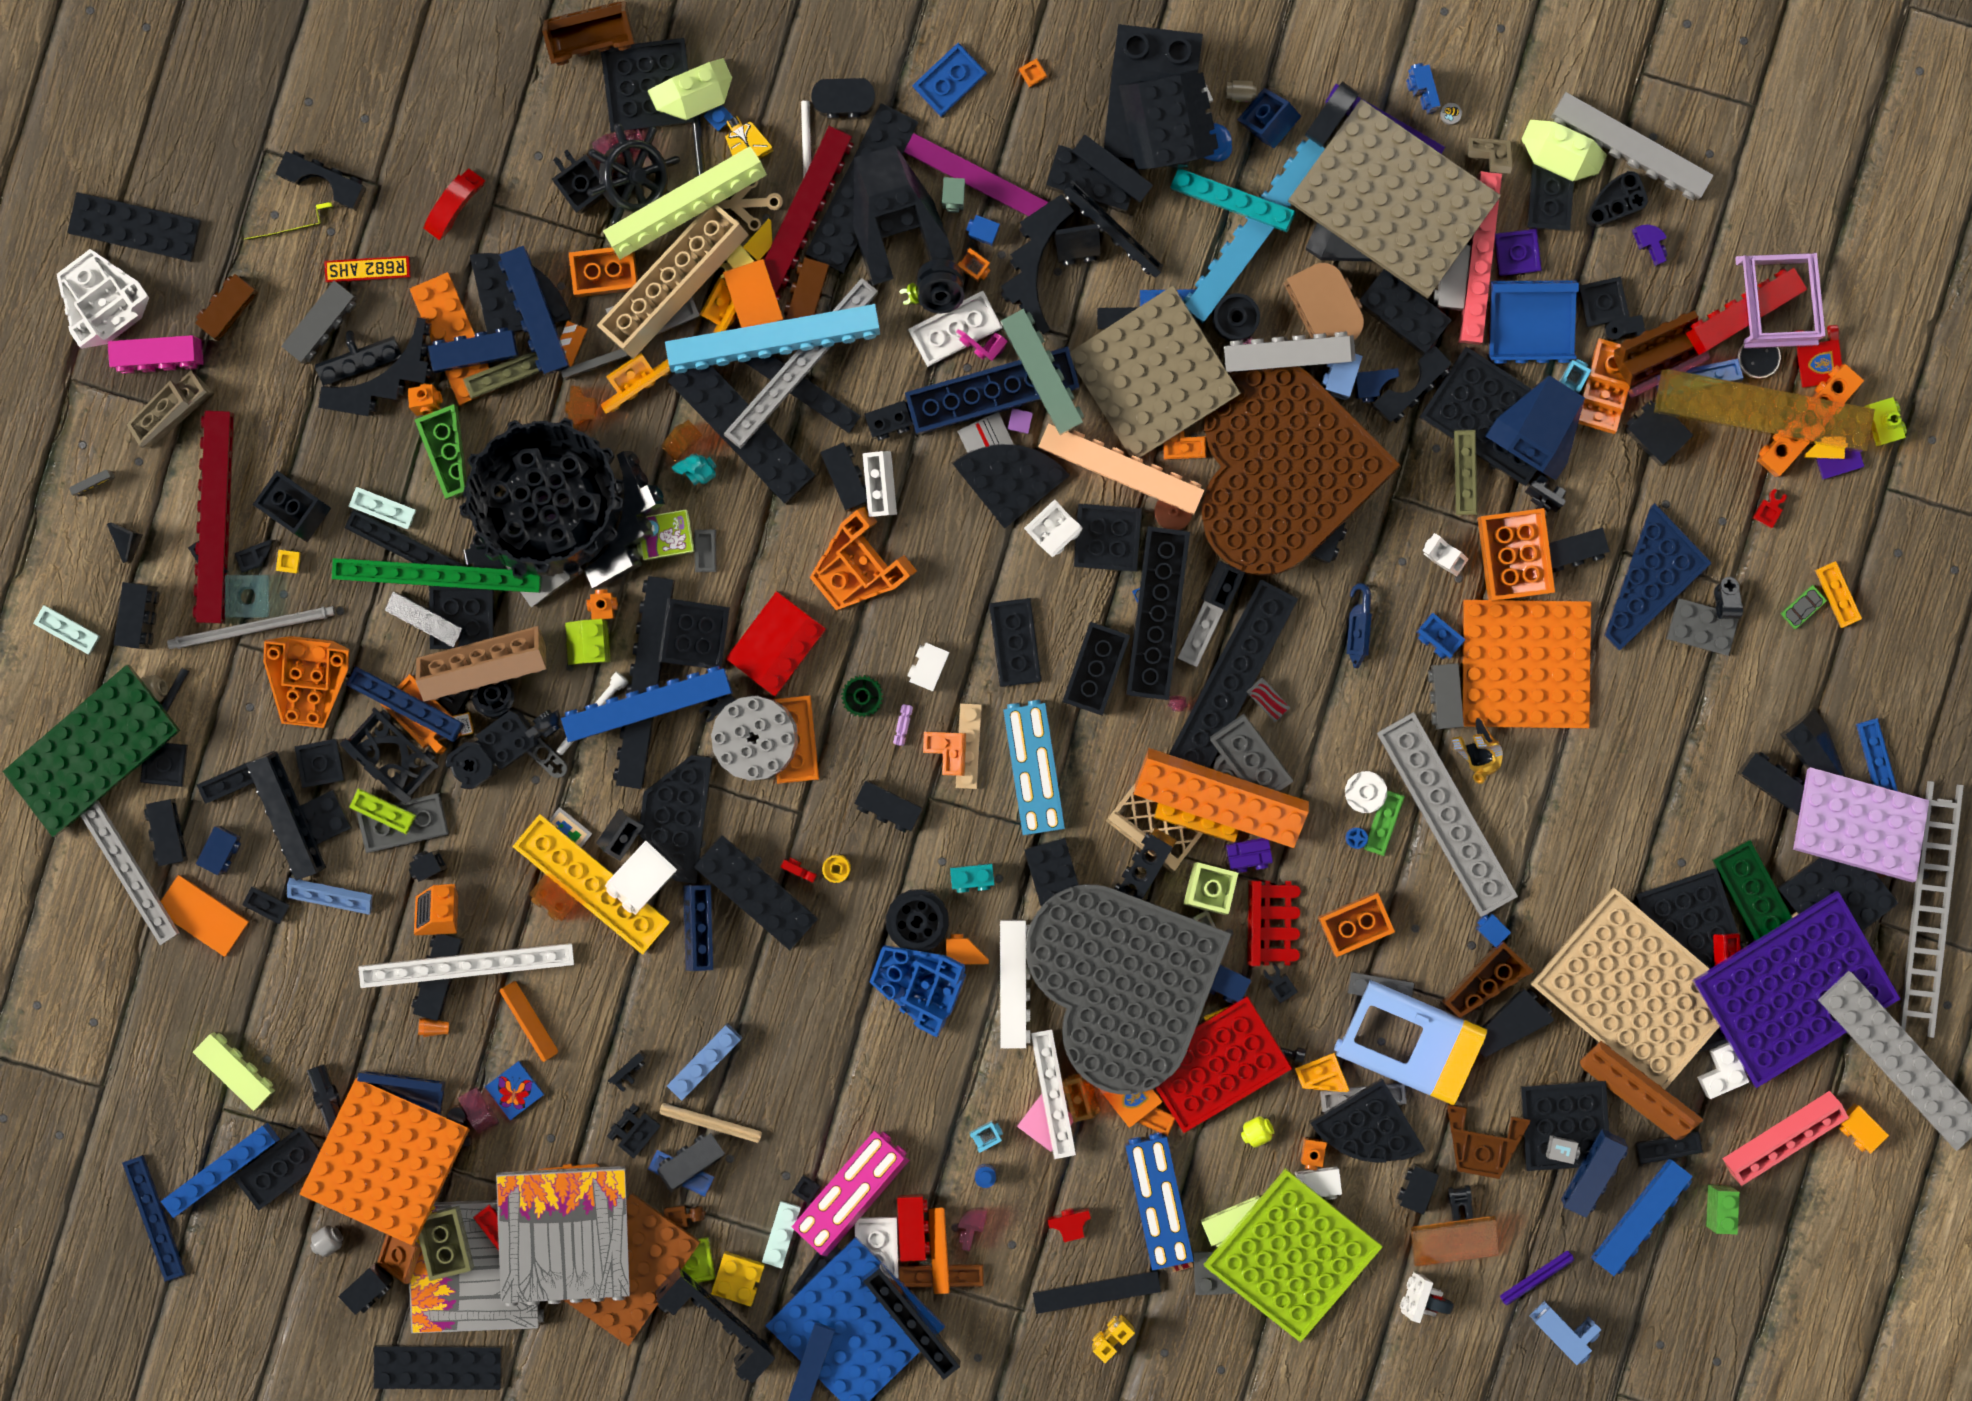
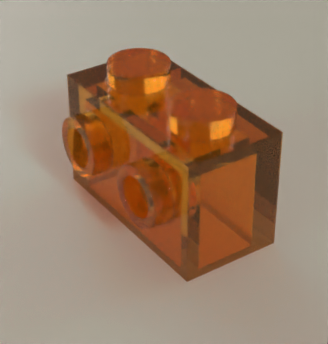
M546 874L529 893L532 897L531 901L540 908L541 906L545 907L548 910L547 914L555 921L558 919L563 921L579 902Z
M1079 1073L1069 1075L1062 1082L1073 1122L1092 1119L1100 1112L1093 1085L1086 1081Z

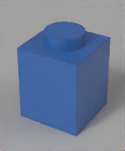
M976 215L974 220L970 219L966 231H969V238L993 246L1000 224Z
M1491 913L1488 916L1484 915L1477 921L1478 926L1476 929L1494 947H1497L1511 933Z

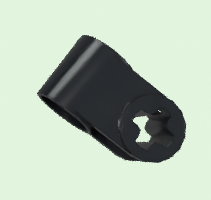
M1725 577L1714 589L1717 617L1719 619H1740L1743 615V604L1740 597L1739 584L1736 579Z

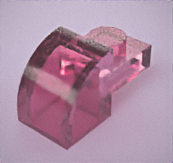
M477 1087L458 1097L468 1116L467 1119L478 1133H482L499 1123L490 1105H487Z
M972 1208L961 1216L958 1227L966 1229L961 1231L959 1238L962 1250L970 1251L974 1231L983 1232L987 1215L986 1208Z

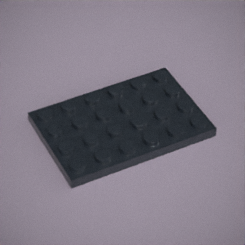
M1466 346L1419 418L1452 440H1454V430H1476V455L1525 487L1537 471L1536 468L1486 437L1496 418L1532 389Z

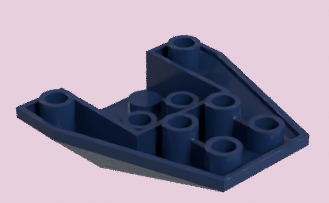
M1549 375L1497 417L1487 432L1486 437L1542 473L1557 480L1568 463L1585 397Z

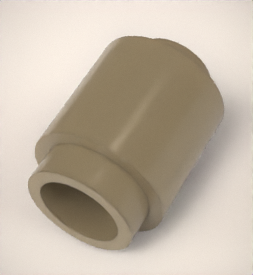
M1244 80L1227 82L1226 99H1231L1234 102H1252V98H1256L1257 85H1253V81Z

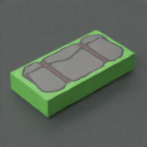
M1811 585L1780 614L1793 629H1796L1827 600Z

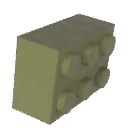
M460 1205L430 1212L419 1235L429 1281L471 1271L474 1268V1263Z

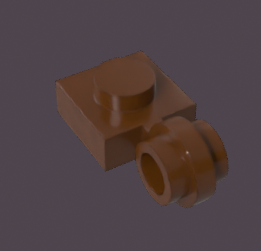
M686 1205L664 1208V1216L676 1223L680 1228L689 1226L688 1218L695 1222L704 1220V1215H706L702 1206L690 1208L689 1213L686 1211Z

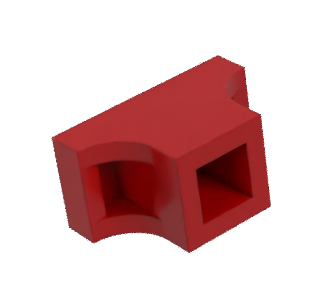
M1073 1208L1062 1210L1061 1214L1047 1217L1049 1228L1060 1231L1063 1241L1069 1242L1084 1238L1083 1225L1091 1217L1089 1208L1076 1211Z

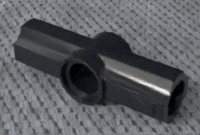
M322 1064L308 1069L307 1073L314 1090L313 1098L318 1109H321L327 1129L330 1130L341 1109L339 1105L340 1097L335 1085H332L326 1065Z

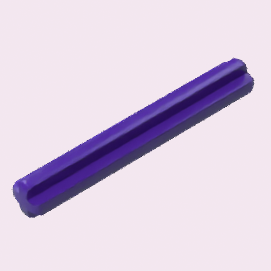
M1565 1251L1501 1294L1500 1299L1505 1305H1509L1573 1262L1574 1257L1569 1251Z

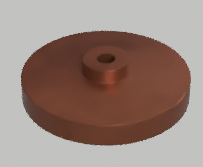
M1160 500L1156 503L1154 510L1156 521L1165 529H1183L1192 518L1191 513Z

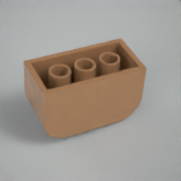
M1318 263L1287 278L1283 283L1311 338H1314L1313 334L1326 333V337H1334L1335 332L1347 331V335H1354L1355 340L1362 332L1364 324L1363 315L1360 311L1362 305L1357 297H1353L1350 291L1353 288L1348 278L1344 279L1341 272L1335 266L1328 263Z

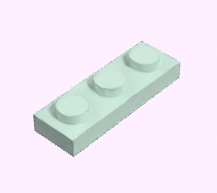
M356 487L349 507L408 530L417 511L359 487Z
M43 605L33 623L88 655H91L101 637L46 605Z
M784 1201L780 1202L762 1263L779 1268L783 1267L794 1231L791 1226L797 1221L801 1209L800 1206Z

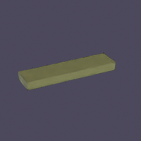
M536 351L464 378L463 382L470 398L474 399L540 373L535 360H538Z
M1454 430L1456 515H1477L1476 430Z

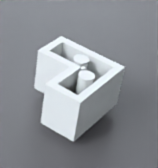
M1729 1043L1708 1049L1716 1069L1697 1077L1706 1097L1712 1099L1749 1083L1744 1068Z

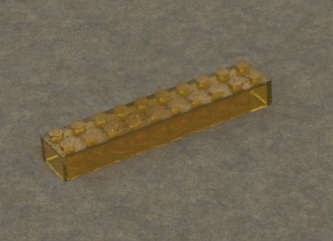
M1670 369L1662 370L1654 408V413L1856 452L1867 451L1875 409Z

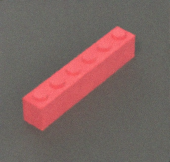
M1828 1091L1723 1158V1161L1732 1176L1743 1186L1841 1124L1849 1117L1840 1101Z

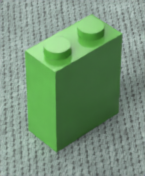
M1708 1184L1706 1227L1716 1234L1738 1235L1739 1191L1730 1185Z

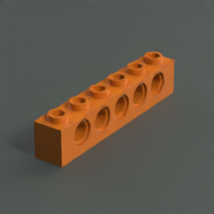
M1846 364L1840 367L1836 365L1829 372L1830 378L1826 383L1822 381L1814 389L1816 392L1812 398L1808 397L1800 405L1802 409L1799 413H1793L1786 421L1788 425L1784 430L1779 429L1772 437L1774 441L1769 446L1766 444L1759 451L1760 457L1757 461L1773 476L1779 477L1864 382ZM1834 382H1838L1841 386L1839 393L1833 391L1832 386ZM1820 398H1824L1827 402L1825 409L1820 408L1818 404ZM1807 413L1813 418L1811 425L1806 424L1804 420ZM1793 429L1799 433L1797 441H1794L1790 436ZM1779 445L1785 449V454L1782 457L1776 452Z

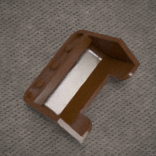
M626 1L613 2L549 18L543 23L542 32L551 64L556 63L557 66L569 63V59L575 54L580 57L590 54V51L598 49L599 52L611 49V45L618 47L619 50L631 48V44H634V34Z

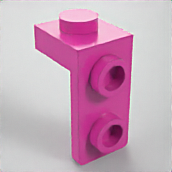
M959 329L956 331L960 336L958 340L967 347L971 345L975 348L974 353L982 360L987 358L993 361L996 355L1003 352L1005 344L1008 342L1001 335L994 333L984 347H981L965 332Z

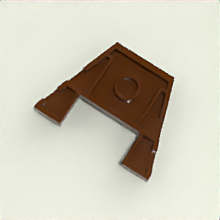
M1448 1104L1447 1109L1457 1171L1500 1179L1526 1131L1530 1119L1511 1116L1508 1137L1464 1130L1467 1108Z

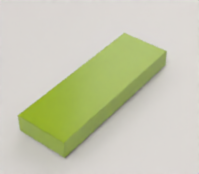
M360 788L357 789L349 808L406 835L416 817L415 814Z

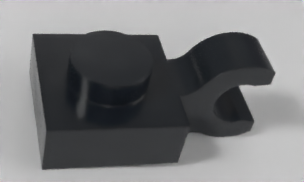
M733 694L721 696L715 700L717 704L714 707L704 706L699 712L703 713L705 710H709L711 716L706 721L710 722L716 715L721 713L726 705L734 702L736 698Z

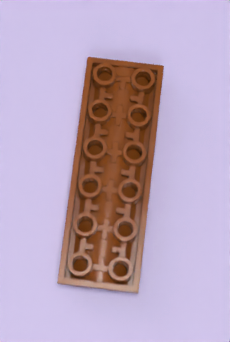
M1602 1041L1580 1060L1581 1067L1598 1081H1606L1608 1089L1675 1140H1682L1703 1121L1694 1111L1690 1110Z

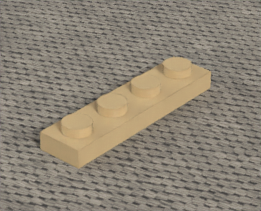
M960 703L959 733H966L965 776H956V788L977 789L981 705Z

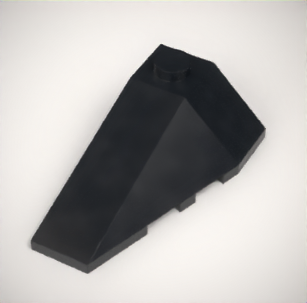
M1814 708L1780 734L1807 769L1814 768L1846 777L1828 726Z

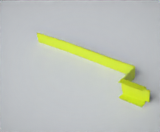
M330 202L316 205L319 221L317 224L321 223L318 209L333 207Z

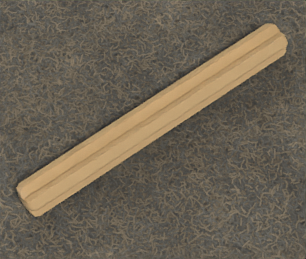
M666 1103L661 1105L659 1111L664 1116L756 1143L761 1139V1131Z

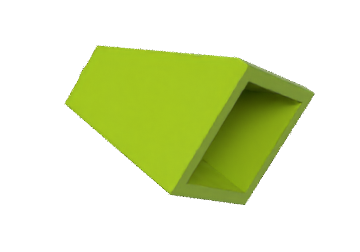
M594 619L565 623L568 665L611 662L608 620Z

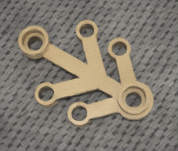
M756 181L755 185H749L738 191L730 200H723L717 204L721 209L731 208L748 224L749 229L752 231L758 230L761 222L758 218L751 216L744 208L767 206L771 210H778L783 204V198L778 193H771L767 198L743 199L751 188L757 186L758 181ZM772 198L778 200L776 206L771 205L770 200ZM756 220L758 227H751V221Z

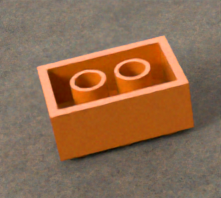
M612 247L569 252L573 294L576 298L627 292L638 281L635 251L620 260Z
M1377 892L1318 916L1335 957H1339L1395 932Z

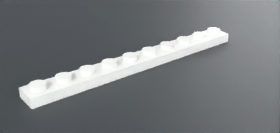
M572 943L362 965L358 966L360 988L569 966L574 965Z

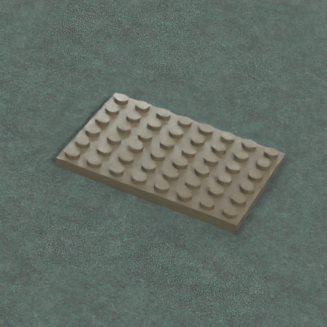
M1361 99L1291 195L1288 202L1428 299L1501 195Z

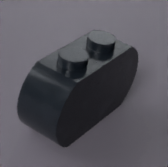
M865 78L821 79L814 85L811 93L815 110L820 115L827 116L829 120L840 119V116H848V119H860L862 115H867L871 112L876 100L874 88Z

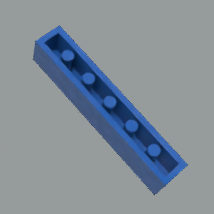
M268 1123L262 1125L161 1200V1203L173 1218L279 1141L280 1138Z
M1668 1159L1591 1258L1613 1276L1616 1273L1620 1274L1626 1267L1625 1262L1628 1258L1634 1257L1638 1252V1246L1642 1240L1646 1241L1653 1232L1651 1229L1654 1225L1661 1223L1665 1218L1666 1214L1664 1213L1668 1207L1672 1208L1677 1203L1679 1193L1682 1190L1685 1191L1691 1185V1178L1693 1176L1673 1160Z

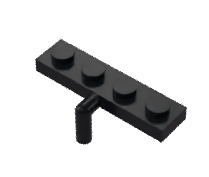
M347 331L346 344L350 352L315 364V369L322 385L325 386L399 359L402 352L395 336L358 349L355 343L354 332Z

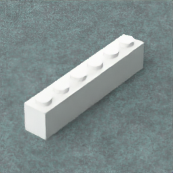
M1000 920L1001 1048H1026V1043H1030V1030H1026V1022H1030V1009H1026V1001H1030V988H1026V980H1030L1029 967H1026V937L1030 925H1026V920Z

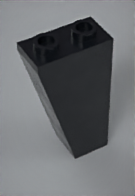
M1521 988L1482 1026V1028L1487 1029L1485 1040L1479 1051L1483 1057L1497 1052L1554 1020L1551 1016L1553 1012L1545 1004L1541 1006L1536 1001L1538 996L1530 988L1527 991Z

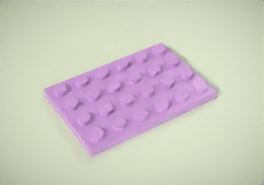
M1809 768L1806 773L1793 850L1909 882H1915L1929 800Z

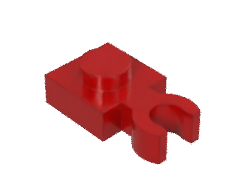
M1777 489L1770 491L1769 502L1762 500L1752 518L1770 529L1774 527L1782 512L1778 505L1783 503L1787 497L1786 494H1783L1779 500L1776 499L1775 493Z
M794 858L784 859L781 868L812 883L814 882L817 874L801 867V862Z

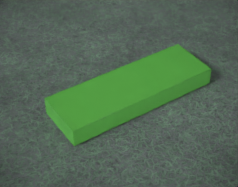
M1387 790V798L1384 805L1376 811L1368 834L1367 844L1364 846L1365 850L1382 856L1385 855L1405 796Z

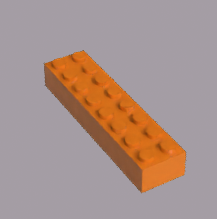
M1148 748L1134 787V795L1292 848L1296 845L1309 812V801Z

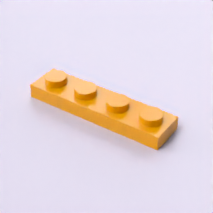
M1158 803L1154 815L1156 819L1235 843L1239 831L1238 829Z

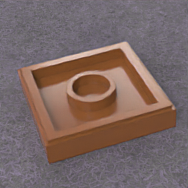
M386 1234L377 1264L402 1283L409 1284L421 1252V1245L416 1242L412 1246Z

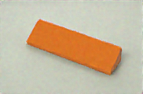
M513 981L500 989L501 995L541 1061L545 1062L556 1055L558 1049L518 983Z
M933 1208L928 1211L934 1294H947L950 1292L945 1209Z

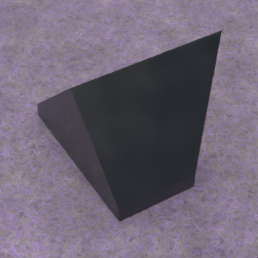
M108 523L107 526L122 562L126 564L131 563L143 534L116 523Z

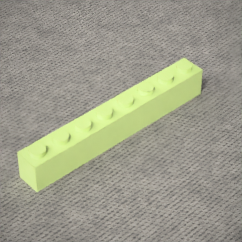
M751 146L608 227L603 232L620 260L765 177L767 174Z

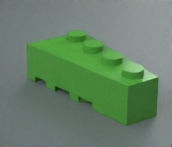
M453 404L415 419L440 487L447 500L463 495L464 487H466L467 483L458 406Z

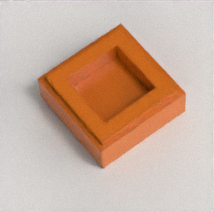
M1037 58L1019 68L1029 88L1048 77Z

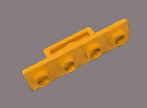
M722 278L717 280L699 314L717 324L713 333L726 331L727 327L732 325L736 317V310L726 280Z
M640 353L634 359L629 360L607 375V379L617 393L601 404L604 412L607 414L608 412L616 411L623 402L634 399L639 391L653 386L656 382L655 380L661 376L669 375L671 371L668 359L652 369L643 354Z

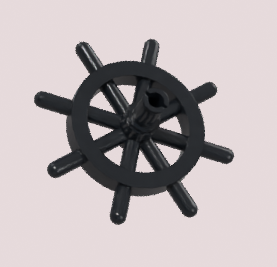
M616 123L614 129L618 143L610 147L605 155L595 149H590L588 152L590 157L601 162L599 168L600 185L588 189L587 194L593 197L603 193L609 203L616 208L611 225L619 222L624 212L635 213L670 192L667 190V168L678 164L680 158L673 156L664 160L662 154L652 145L657 132L655 126H651L648 129L644 141L636 139L627 140L622 124ZM631 148L639 150L635 164L630 151ZM621 153L623 154L626 166L615 161ZM646 157H648L652 165L642 168ZM655 173V183L647 179V175ZM626 185L620 197L615 188ZM642 186L652 191L647 198H645ZM633 189L638 201L637 204L628 202Z

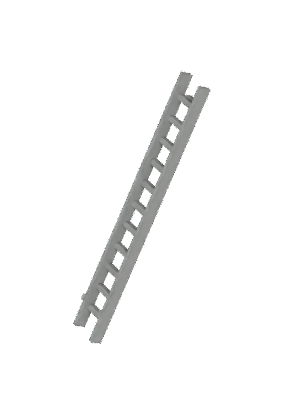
M1927 781L1925 799L1929 800L1915 882L1899 1025L1905 1031L1907 1016L1929 1018L1927 1036L1934 1038L1964 785L1956 786L1955 803H1952V800H1932L1934 782ZM1931 806L1954 808L1952 824L1930 821ZM1929 827L1951 829L1950 845L1927 842ZM1926 848L1949 850L1947 866L1925 863ZM1924 869L1947 871L1945 887L1922 884ZM1921 891L1944 892L1942 908L1920 905ZM1919 911L1942 913L1940 928L1917 926ZM1917 931L1939 934L1938 949L1915 947ZM1914 953L1937 955L1935 971L1914 969ZM1912 974L1934 976L1933 992L1910 989ZM1909 995L1932 997L1930 1013L1909 1011Z

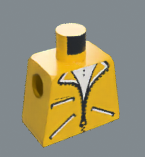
M738 116L727 121L732 132L725 137L732 156L751 146L759 159L773 152L772 146L752 122L742 125Z

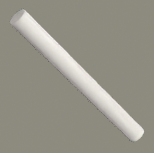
M801 101L803 178L811 164L810 101Z

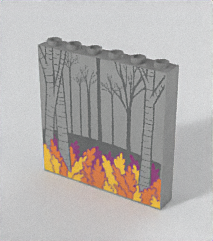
M625 1166L496 1172L501 1303H505V1306H517L518 1302H527V1305H538L540 1301H548L549 1304H559L561 1300L579 1303L583 1302L582 1299L591 1298L593 1302L604 1301L606 1297H612V1300H625V1296H630Z
M497 1200L434 1203L431 1212L460 1205L474 1268L469 1272L429 1281L421 1249L411 1282L409 1283L411 1333L539 1328L541 1322H544V1310L540 1309V1304L527 1305V1302H518L517 1306H505V1303H501L499 1250L473 1219V1216L489 1204L498 1213Z

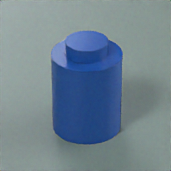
M981 1164L977 1167L975 1181L978 1186L989 1188L995 1183L996 1171L990 1164Z

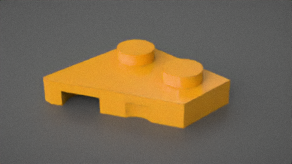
M1334 1053L1295 1068L1303 1089L1337 1092L1349 1091Z

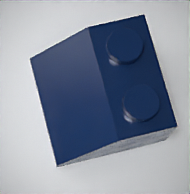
M1263 88L1237 121L1263 143L1275 149L1302 116L1290 102Z

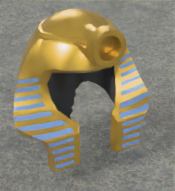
M1478 717L1475 721L1477 734L1473 735L1474 743L1465 745L1461 736L1454 737L1452 741L1454 744L1453 750L1460 753L1469 762L1470 769L1475 772L1473 775L1474 781L1482 784L1485 782L1486 776L1495 773L1501 767L1503 750L1499 742L1488 731L1483 719Z

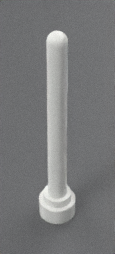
M615 672L611 677V685L596 701L598 707L605 705V700L610 699L617 690L624 689L629 683L620 673ZM566 737L557 748L556 753L563 755L573 742L568 743Z

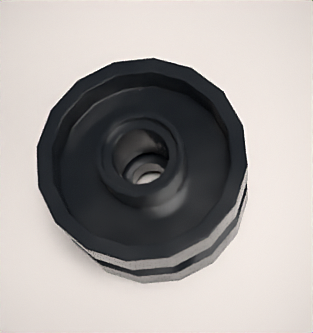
M945 259L931 260L922 265L916 277L920 305L925 310L939 314L957 309L963 303L965 296L961 268L956 263Z
M1234 293L1225 296L1219 301L1213 312L1212 323L1214 330L1221 338L1228 342L1247 340L1254 334L1260 323L1258 305L1245 294ZM1238 315L1240 318L1239 322L1232 321V316Z

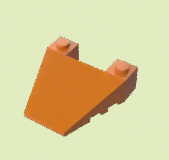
M865 506L857 509L840 524L837 533L810 576V579L835 610L893 590L917 572L905 555L895 560L890 566H887L866 540L863 534L874 526L877 521L874 517H869L868 509Z

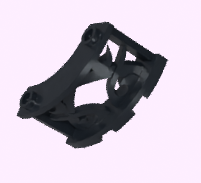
M374 707L372 709L373 713L349 739L344 738L340 745L354 760L360 762L373 778L380 780L387 787L388 791L407 804L411 799L410 795L434 769L439 767L434 761L437 757L428 749L423 751L391 721L393 717L384 709L379 711ZM379 721H381L384 725V729L382 731H379L378 728L375 727V725ZM374 727H375V735H376L377 737H373V736L371 735V733H370V731H371ZM390 729H391L397 736H390V735H388ZM367 735L368 739L365 740V741H363V742H361V741L364 739V737ZM377 744H399L402 765L387 764L379 769L376 766L380 760V749ZM407 745L416 753H412L409 755ZM369 746H373L375 750V756L373 758H370L367 755L368 751H373L372 748ZM420 758L427 764L418 774L409 771V767H420L415 764V759ZM394 768L401 772L400 774L395 772V776L390 777L388 771ZM408 775L414 777L409 782V784L403 789L407 781Z

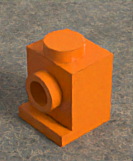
M1304 1137L1301 1164L1305 1165V1169L1318 1170V1167H1323L1326 1141ZM1312 1152L1318 1153L1316 1159L1310 1158Z

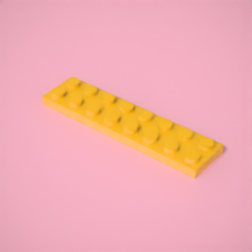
M541 814L537 816L512 846L642 955L670 923L667 918L649 903L636 915L625 910L622 906L623 903L618 898L610 896L605 887L614 874Z

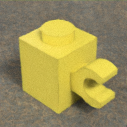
M740 244L726 259L727 263H722L720 267L728 271L752 263L754 260Z

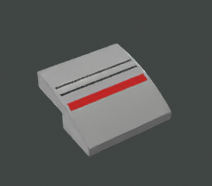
M999 412L957 431L967 452L993 444H1013Z

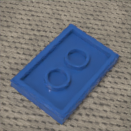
M957 43L918 79L912 87L942 117L987 75V72Z

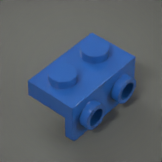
M1431 613L1416 631L1419 634L1418 639L1426 646L1431 644L1435 648L1434 653L1443 660L1445 657L1451 659L1456 650L1465 641L1461 635L1434 613Z

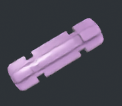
M903 704L901 706V716H899L896 728L897 735L894 736L893 741L896 745L903 746L905 744V734L907 735L910 723L909 716L913 710V707Z

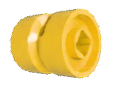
M839 854L828 857L822 867L824 877L833 883L845 880L851 870L849 860Z

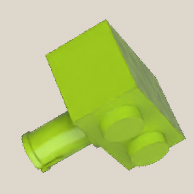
M1894 397L1864 406L1876 446L1906 438V425L1901 421L1902 418H1900L1901 415L1899 414L1901 412L1898 401L1894 400Z

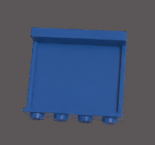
M1576 280L1491 281L1490 359L1494 360V363H1507V360H1515L1516 363H1528V360H1537L1538 363H1549V359H1558L1560 363H1569L1571 359H1576V292H1579V283Z

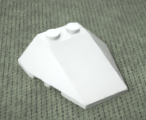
M89 249L57 274L61 296L66 307L65 314L69 320V331L81 349L108 344V341L114 340L142 318L149 300V296L137 280L127 275L93 250Z

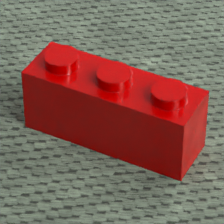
M923 1194L898 1195L900 1262L926 1260V1255L930 1254V1243L925 1242V1233H929V1222L924 1221V1212H928L927 1199L923 1200Z

